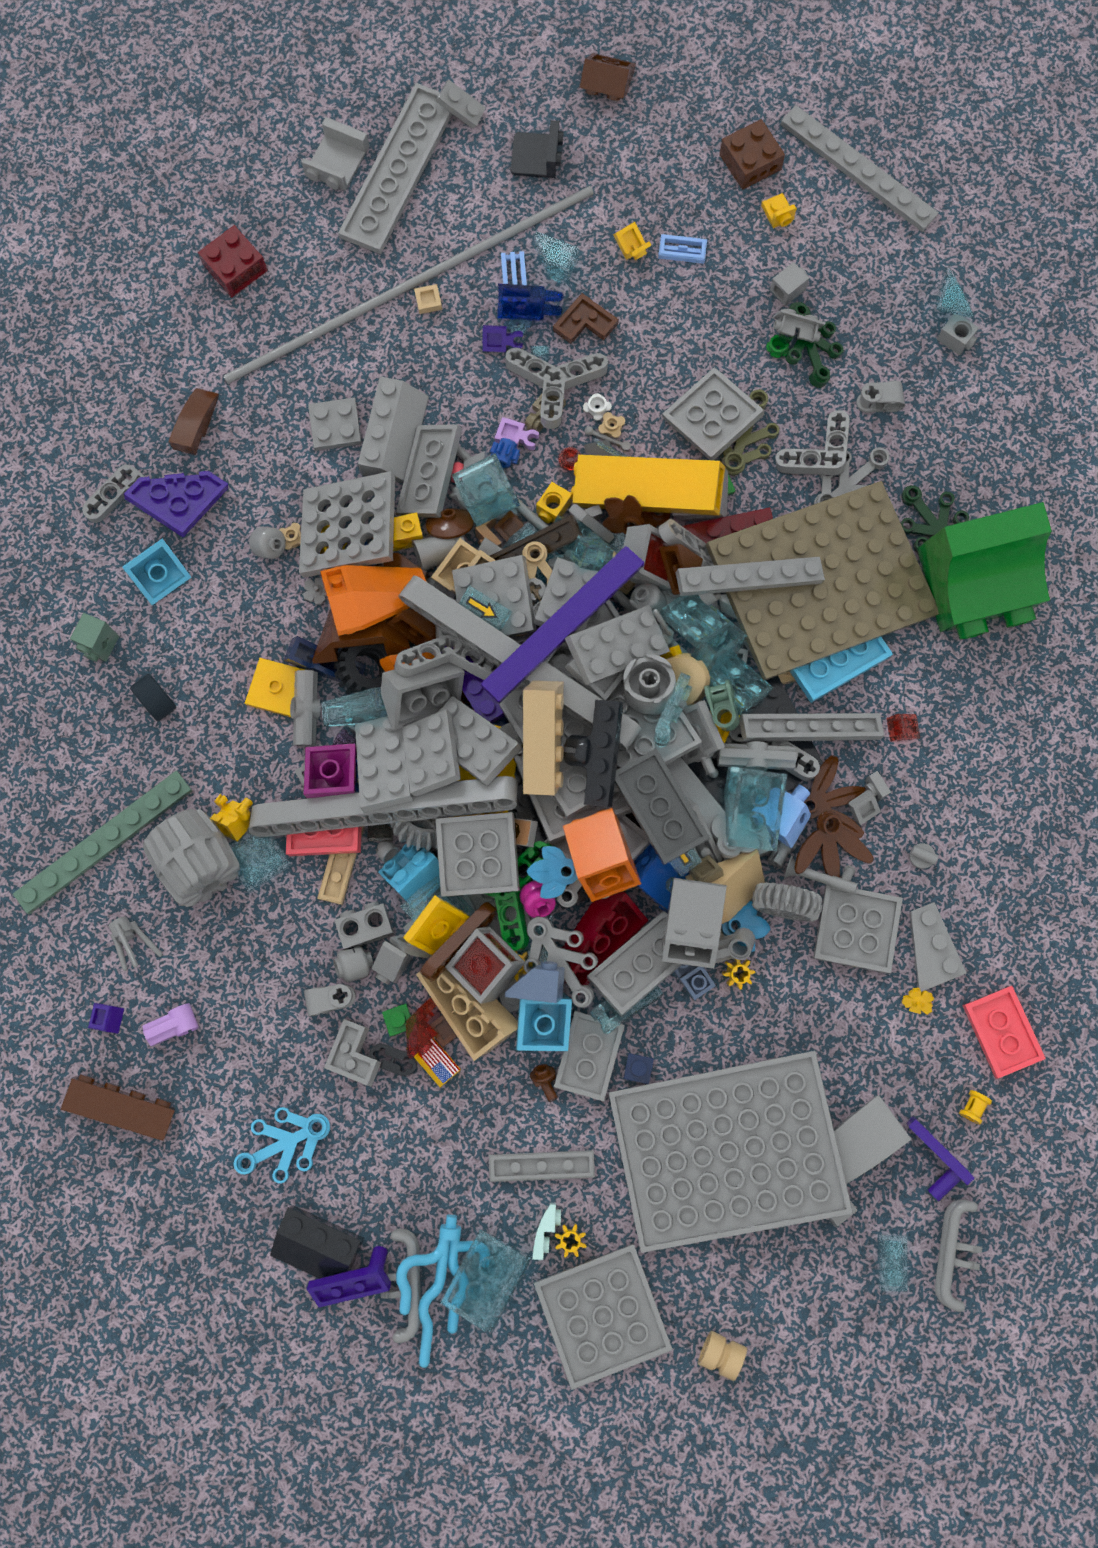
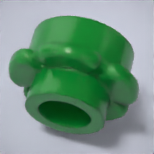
M778 335L773 336L766 345L767 351L774 358L784 357L789 351V343L783 344L780 342Z

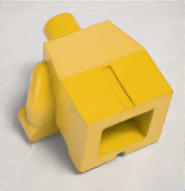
M220 794L214 802L221 810L217 814L214 813L210 819L224 836L238 842L249 827L251 815L249 808L253 805V802L245 798L241 803L233 800L230 803H226L228 801L227 797Z

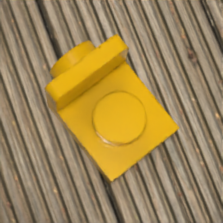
M783 193L764 200L761 204L773 228L778 226L785 227L794 220L797 208L794 204L789 205Z

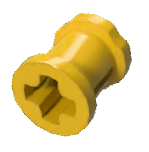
M970 1090V1098L964 1110L961 1109L959 1114L969 1121L981 1125V1117L987 1105H991L992 1100L977 1091Z

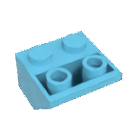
M405 844L378 871L415 911L440 888L439 861L430 851L427 852L425 848H420L417 851L416 846L412 845L408 848L407 844Z

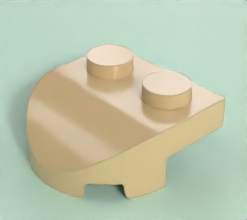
M682 653L666 659L671 664L675 674V694L683 692L687 705L703 699L706 696L704 686L710 685L709 671L704 662L701 660L697 661L691 657L690 653Z

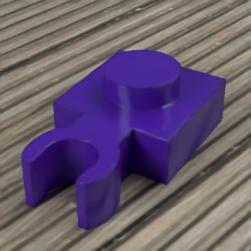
M483 325V351L506 352L507 345L521 349L523 343H516L514 338L523 337V332L514 331L513 333H507V326Z

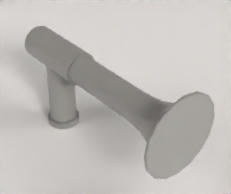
M793 855L791 856L784 880L790 876H801L855 894L858 883L851 881L852 876L855 874L853 866H845L841 878L808 868L803 873L796 874V861L793 859Z

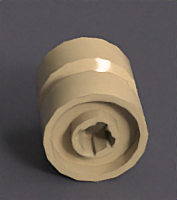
M711 1330L701 1350L698 1365L709 1370L718 1368L721 1376L735 1381L744 1363L747 1347L733 1340L727 1344L725 1337Z

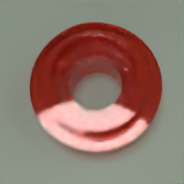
M574 447L564 448L558 456L560 467L568 471L574 470V465L578 461V455H581V453ZM569 458L574 459L573 461H566Z

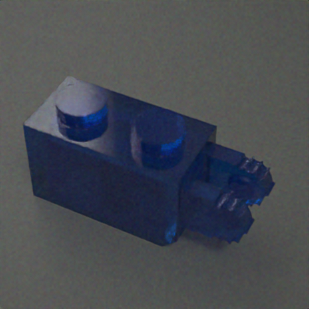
M498 283L497 318L540 321L544 319V315L558 316L562 313L563 308L558 305L545 304V301L560 302L563 300L564 294L559 291L545 290V286Z

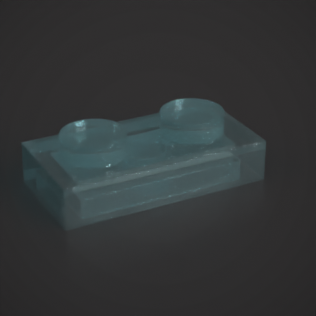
M879 1234L880 1291L908 1292L906 1235Z

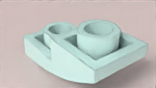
M550 1203L540 1221L534 1242L533 1260H543L544 1253H549V1236H544V1232H555V1226L561 1225V1209H556V1203Z

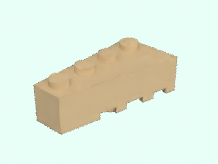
M532 681L523 689V794L555 795L559 788L563 786V772H560V762L563 761V746H561V736L564 729L562 720L564 705L563 681Z
M447 969L433 982L426 979L420 972L416 974L473 1061L492 1051L517 1031L518 1020L497 999L480 1004Z

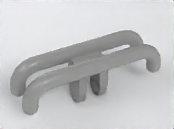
M965 1199L953 1201L946 1208L935 1280V1293L938 1300L944 1306L957 1312L964 1311L965 1304L951 1295L954 1266L980 1270V1264L975 1261H964L955 1258L956 1250L969 1251L976 1254L982 1253L981 1246L957 1242L961 1215L964 1212H976L978 1209L976 1202Z
M395 1229L391 1233L393 1241L403 1242L406 1245L407 1257L420 1255L419 1242L414 1233L407 1229ZM420 1266L410 1268L407 1273V1280L412 1294L410 1312L408 1313V1326L396 1330L392 1337L395 1343L409 1341L420 1328L421 1322L418 1310L421 1299ZM386 1273L390 1281H396V1273ZM390 1289V1291L381 1293V1298H401L400 1289Z

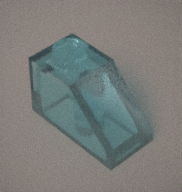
M536 231L534 235L535 248L546 274L555 281H565L568 283L579 261V248Z

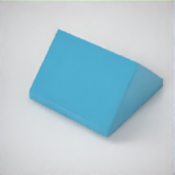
M163 539L122 567L151 605H154L191 578L190 574Z

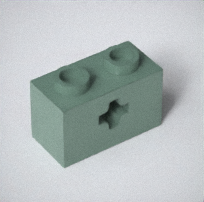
M83 612L70 640L77 645L75 649L84 653V657L94 662H97L98 659L106 662L119 635L105 621Z

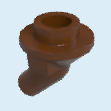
M547 1064L536 1066L530 1073L535 1087H542L548 1102L555 1101L558 1097L551 1085V1081L556 1079L554 1067Z

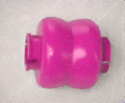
M537 881L527 883L520 892V901L526 913L533 918L539 916L546 917L554 910L556 905L555 898L544 899L540 897L543 883Z

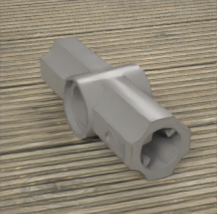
M312 670L295 671L294 697L290 704V715L294 719L293 745L316 746V721L320 716L321 704L317 698L318 672Z
M759 741L747 742L745 744L724 743L725 748L717 751L718 766L743 767L747 771L760 772L768 769L794 770L797 761L796 747L768 746V743Z

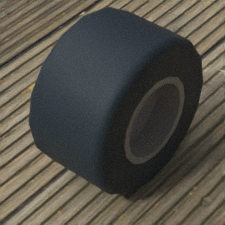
M149 673L130 687L133 694L157 722L176 709L174 702Z

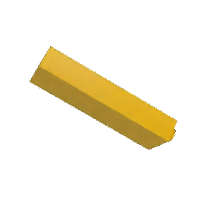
M578 455V461L574 465V475L576 478L575 486H572L571 499L573 500L572 503L577 504L581 508L599 505L601 509H606L604 505L605 499L616 497L624 501L627 495H632L641 504L642 511L719 516L725 466L720 461Z

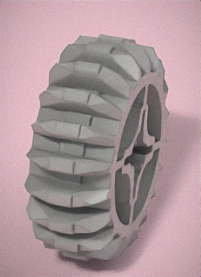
M437 818L390 823L394 835L399 838V842L406 841L408 848L413 845L416 846L417 851L420 848H425L428 852L431 847L438 851Z
M765 882L756 885L755 891H753L752 906L757 911L767 915L813 922L819 919V914L822 911L821 896L808 889Z

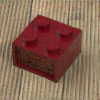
M235 225L197 252L205 269L231 298L268 271L263 256Z

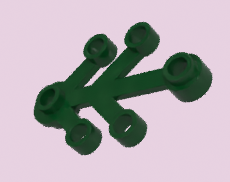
M794 302L788 308L795 310L796 314L802 316L811 315L808 306L801 302ZM827 321L818 331L821 332L824 338H831L836 332V326L834 323ZM779 333L778 338L783 344H788L794 336L786 337L784 334ZM821 337L818 342L814 341L813 343L798 339L794 347L786 354V361L791 365H796L802 358V350L806 347L813 367V371L809 375V381L816 388L824 387L830 380V371L822 365L817 347L825 351L830 358L837 359L843 353V346L838 342L831 344Z
M914 485L907 486L901 495L903 503L908 506H914L928 525L915 523L911 518H904L901 521V525L905 534L915 533L934 536L947 526L950 507L955 500L954 495L951 492H943L938 499L940 508L937 520L921 499L922 492L920 488ZM908 492H915L916 497H911ZM948 497L950 503H945L942 498ZM958 511L953 517L954 524L962 523L958 521L957 516H963L964 522L969 521V515L966 511ZM909 523L911 529L904 528L903 524ZM926 537L917 538L914 543V550L918 552V542L925 543L928 539Z

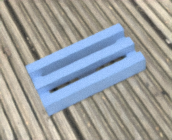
M661 234L658 258L704 264L707 239ZM665 242H666V243L683 244V245L671 246V245H665ZM684 245L701 246L702 248H688V246Z
M519 251V254L510 252V255L501 253L504 299L528 297L524 251ZM510 260L513 283L512 293L508 291L506 261ZM515 260H520L522 292H518Z

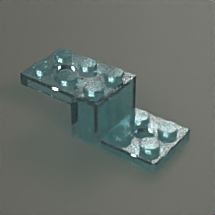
M699 595L678 597L661 609L660 614L663 619L695 647L691 657L697 661H703L710 675L709 686L725 683V680L730 679L739 716L746 713L771 693L773 687L766 680L763 681L758 673L737 656L747 635L712 604H705ZM691 616H696L699 620L693 619ZM738 683V684H740L743 688H739V687H737L735 684Z

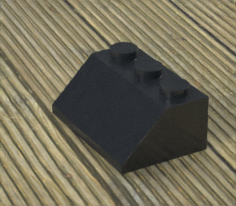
M292 1205L287 1208L277 1230L270 1256L317 1278L328 1277L351 1270L364 1237Z

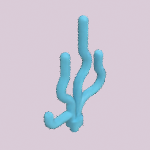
M447 1215L446 1224L440 1225L439 1243L433 1252L408 1256L400 1263L396 1272V1282L401 1292L399 1310L402 1315H407L410 1312L412 1297L411 1287L407 1280L409 1269L414 1266H427L437 1262L434 1284L424 1293L418 1307L419 1320L422 1324L419 1365L422 1368L428 1367L430 1363L433 1322L428 1309L430 1303L444 1288L447 1265L451 1274L458 1281V1289L450 1302L447 1324L448 1332L454 1334L458 1329L460 1306L469 1288L468 1277L458 1264V1252H478V1265L481 1268H486L489 1264V1250L483 1242L476 1240L460 1241L461 1226L456 1225V1215Z

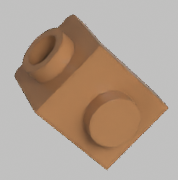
M493 513L489 517H482L476 523L475 536L479 540V546L484 538H487L502 548V542L490 530L496 525V516Z

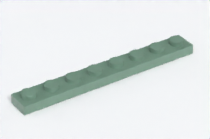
M176 770L13 893L14 897L25 912L31 914L193 790Z

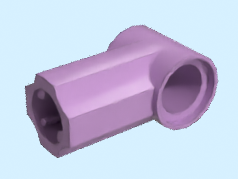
M190 1003L170 1010L168 1015L143 1025V1033L149 1045L155 1046L175 1036L186 1035L189 1033L188 1030L195 1031L199 1026Z

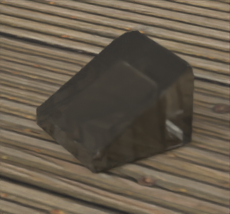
M390 824L368 826V841H393L394 832Z

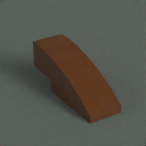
M198 388L193 391L181 410L168 442L173 450L196 455L201 438L205 437L219 397L218 393Z

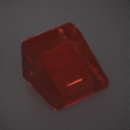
M896 714L887 718L890 742L920 739L916 714Z

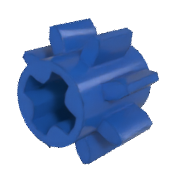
M501 438L499 443L493 442L490 450L493 463L502 468H509L511 463L516 465L520 456V450L516 449L517 443L508 438Z

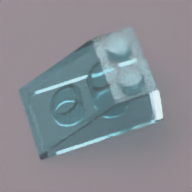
M728 766L725 785L727 845L777 851L788 774Z

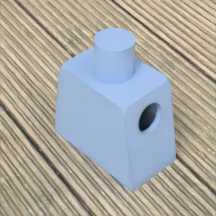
M800 784L791 794L782 788H776L750 811L749 816L754 819L753 823L756 827L765 825L770 836L792 848L811 816L807 805L804 803L810 792Z

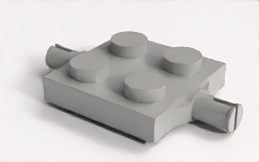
M683 692L676 693L674 695L675 701L702 741V746L682 756L683 760L687 765L701 762L706 775L712 774L717 770L711 757L716 751L725 748V745L705 700L694 705H687Z

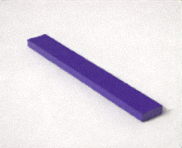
M625 546L481 683V687L500 704L566 641V637L572 635L644 566V561Z

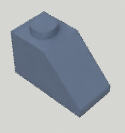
M543 961L541 965L539 964L510 987L505 992V997L557 1003L563 998L565 967H557L556 962Z

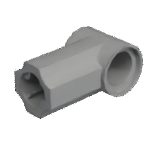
M739 928L731 935L720 937L715 963L730 959L744 960L748 958L755 944L753 932L747 928ZM741 941L747 946H740L737 942Z

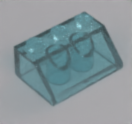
M480 1229L440 1303L484 1332L493 1331L532 1257L513 1245Z

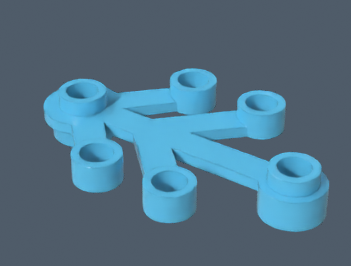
M286 1107L278 1108L274 1114L275 1120L279 1123L289 1122L302 1127V1129L295 1133L268 1125L263 1119L253 1121L251 1124L253 1134L266 1135L279 1141L253 1154L248 1152L239 1154L234 1160L235 1170L239 1174H249L255 1170L257 1163L283 1151L278 1168L274 1170L272 1177L276 1183H284L289 1179L288 1169L297 1144L306 1138L307 1141L303 1155L297 1159L296 1166L300 1171L310 1170L313 1166L312 1156L318 1140L324 1139L330 1132V1122L326 1116L313 1114L306 1118L292 1113ZM281 1110L287 1112L285 1120L279 1119L278 1114ZM258 1122L264 1125V1129L261 1132L255 1130V1125ZM315 1122L321 1123L322 1129L320 1132L313 1130ZM244 1158H248L251 1161L249 1168L242 1166ZM307 1158L309 1160L307 1168L301 1167V1159ZM279 1170L285 1172L283 1180H279L276 1176Z

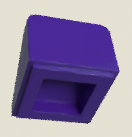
M94 1003L88 1028L118 1034L124 1008Z

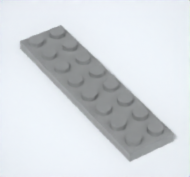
M415 83L338 232L339 238L378 254L382 253L452 116L451 112L436 102L440 94L439 91Z

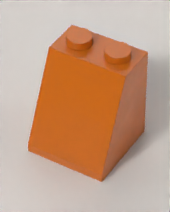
M613 808L600 810L591 816L575 819L563 826L577 878L592 902L641 884L620 822Z

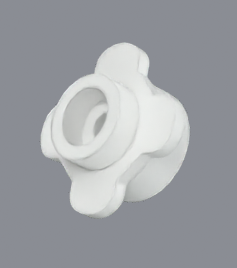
M595 393L589 398L588 403L583 405V410L586 413L589 412L594 420L599 421L603 418V414L606 411L611 410V403L606 401L602 395Z

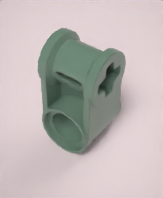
M730 679L725 680L723 684L713 687L709 685L704 686L714 723L724 731L734 730L739 724V715ZM726 712H730L732 714L731 721L727 724H721V716Z

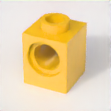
M551 482L536 504L538 517L548 524L560 520L572 503V493ZM552 502L557 503L559 505L555 509L547 507V505Z

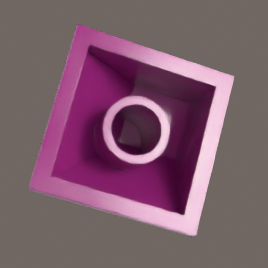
M356 744L305 747L303 794L306 798L355 793Z

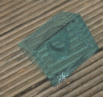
M948 266L945 268L935 299L936 309L970 318L974 316L972 307L951 267Z

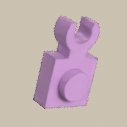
M502 417L495 435V442L499 443L501 438H508L517 443L516 449H518L519 443H522L526 449L535 450V443L528 440L530 438L539 439V432L536 430L524 431L525 424Z

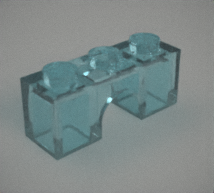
M557 515L555 522L565 517ZM576 519L582 535H578L576 542L564 547V549L572 551L570 558L580 568L600 571L613 558L614 549L583 522Z

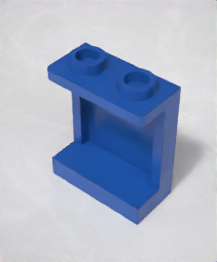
M649 844L634 862L641 884L636 887L654 900L662 911L668 913L674 878L686 879L685 876L690 875L687 867L691 863L684 866L678 857L663 866L652 845Z

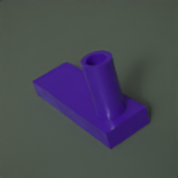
M912 1116L906 1123L908 1127L949 1167L928 1189L931 1195L940 1201L961 1180L968 1185L975 1177Z
M376 1246L372 1250L368 1267L311 1280L308 1282L306 1290L318 1307L390 1291L391 1281L384 1272L388 1251L385 1247Z

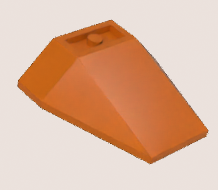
M343 565L320 571L338 636L353 634L356 631L366 629L392 617L402 610L409 609L410 607L402 602L398 595L414 575L426 581L421 568Z

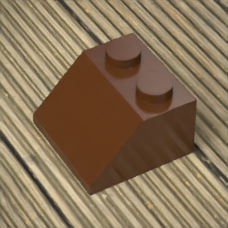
M592 53L585 58L579 88L585 89V93L590 95L603 93L607 94V98L610 100L620 101V98L627 96L636 63Z

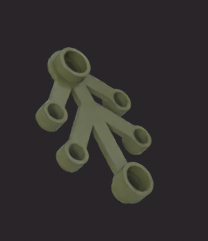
M761 389L751 392L749 397L753 401L756 399L760 400L762 404L759 406L765 409L768 402L767 393ZM769 423L765 428L751 433L753 428L751 426L735 441L734 450L729 446L723 452L722 464L729 475L742 473L745 464L759 458L764 460L770 457L771 447L766 443L760 444L756 450L743 454L746 446L765 438H776L780 430L776 423ZM774 428L776 433L771 434L768 432V429ZM764 448L768 451V453L761 454L760 449ZM735 461L738 466L731 467L729 462Z

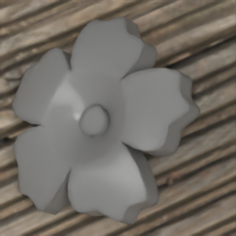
M315 578V583L311 579L305 581L304 589L306 592L302 594L304 600L309 602L314 600L316 605H322L326 601L325 597H327L322 578Z

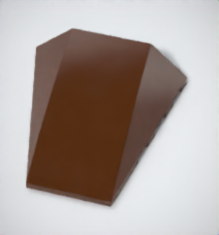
M330 608L312 662L317 664L338 661V648L384 643L387 656L410 649L407 638L387 624L388 619L391 617L366 629L356 631L353 634L338 636Z

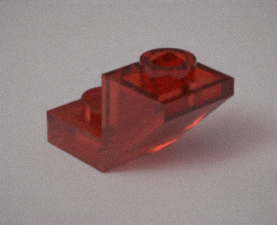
M431 997L406 1021L407 1056L410 1059L418 1052L423 1056L433 1046L430 1041L437 1035L427 1023L435 1015L432 1010L437 1006Z

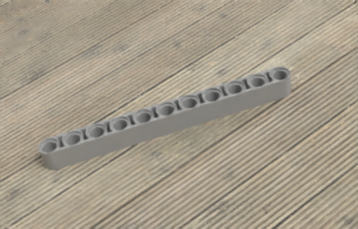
M414 575L398 595L407 606L498 667L521 646L418 576ZM545 661L522 682L528 686L532 681H563V711L592 730L595 700H602L601 698ZM623 713L619 748L627 751L642 729L635 721Z
M509 776L495 777L488 786L478 779L456 781L420 796H413V801L365 813L360 808L359 793L257 804L251 808L248 831L256 837H271L508 811L517 806L518 783L515 778Z

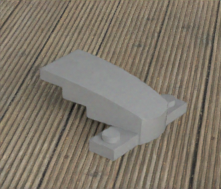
M879 1095L872 1098L856 1112L851 1113L834 1128L846 1184L864 1174L912 1140ZM851 1202L852 1211H853V1214H854V1213L857 1212L858 1210L856 1209V1207H855V1206L853 1205V1203ZM853 1214L832 1217L829 1220L834 1227H838Z

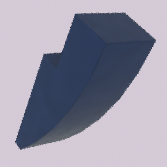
M299 636L292 638L283 661L305 670L318 672V675L337 682L341 681L340 678L336 679L334 675L337 669H334L335 662L313 664L312 659L317 648L316 644ZM355 660L356 668L363 676L366 665Z

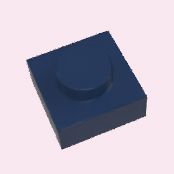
M628 1053L623 1079L649 1084L654 1058Z

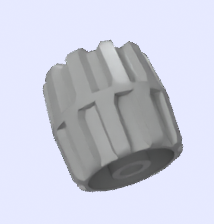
M188 809L167 818L157 825L143 842L144 852L157 878L180 906L190 907L196 905L199 901L205 902L211 899L213 893L226 889L227 882L235 880L238 876L237 871L240 869V865L229 843L206 812L201 809Z

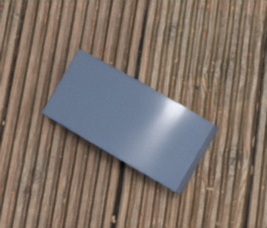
M682 964L674 971L694 1000L716 986L704 967Z

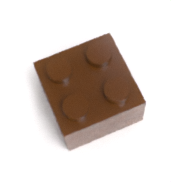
M762 119L721 140L719 155L742 190L782 170L785 153Z

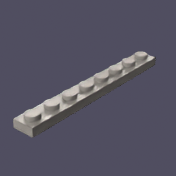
M797 105L781 120L780 125L922 233L937 217L938 211Z

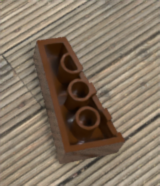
M83 1074L74 1076L71 1079L60 1110L164 1141L175 1108L170 1107L172 1102L156 1098L154 1102L145 1099L146 1094L134 1090L127 1093L120 1090L121 1086L105 1082V1085L94 1082L95 1078Z

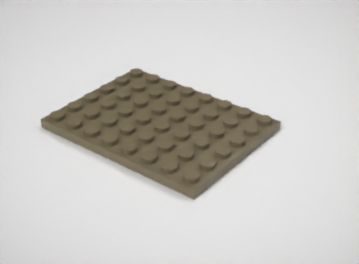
M882 481L720 537L706 544L714 566L820 557L825 578L821 584L726 592L763 681L939 614L934 597Z

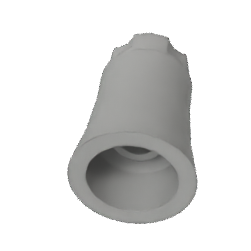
M460 536L453 539L429 537L412 540L414 553L420 568L427 571L441 564L459 538L464 540V537Z

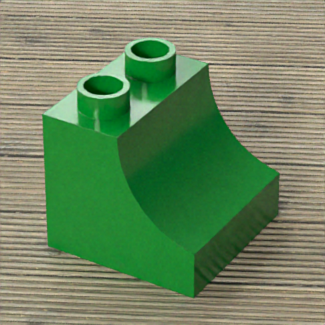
M1044 502L946 526L917 548L926 582L939 612L936 620L940 632L957 629L959 640H964L988 633L987 620L1004 617L1006 628L1037 620L1034 608L1050 601L1045 575V550L1052 530Z

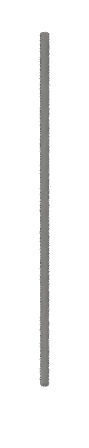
M588 186L227 373L224 375L227 384L594 194L592 187Z

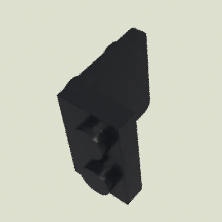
M550 120L549 134L516 132L514 134L510 168L512 175L556 178L557 166H561L562 152L559 151V146H563L564 131H560V121Z

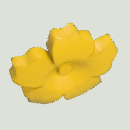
M913 988L909 991V995L903 996L902 1004H904L905 1008H909L911 1012L921 1014L922 1010L928 1015L932 1012L934 997L932 993L926 990L921 993L920 988Z

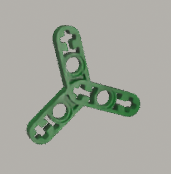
M542 841L535 842L534 847H529L517 859L518 870L522 864L530 867L533 863L544 860L543 858H537L540 854L538 849L552 845ZM519 875L520 891L484 893L495 898L502 939L514 951L524 950L529 943L523 904L520 901L521 889L527 883L533 881L529 875L526 878H521ZM509 907H514L516 910V918L513 921H509L506 918V910ZM515 925L519 926V928L509 929L508 927ZM515 935L520 936V941L517 944L512 943V938Z

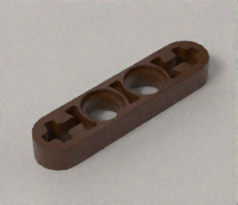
M489 902L483 903L425 962L420 973L430 982L436 980L446 970V965L475 929L488 927L497 916L496 907Z

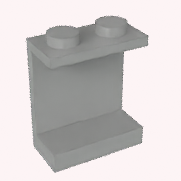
M325 117L322 123L324 137L311 161L303 158L301 163L305 175L310 180H320L332 189L337 190L339 188L346 191L369 148L367 133Z

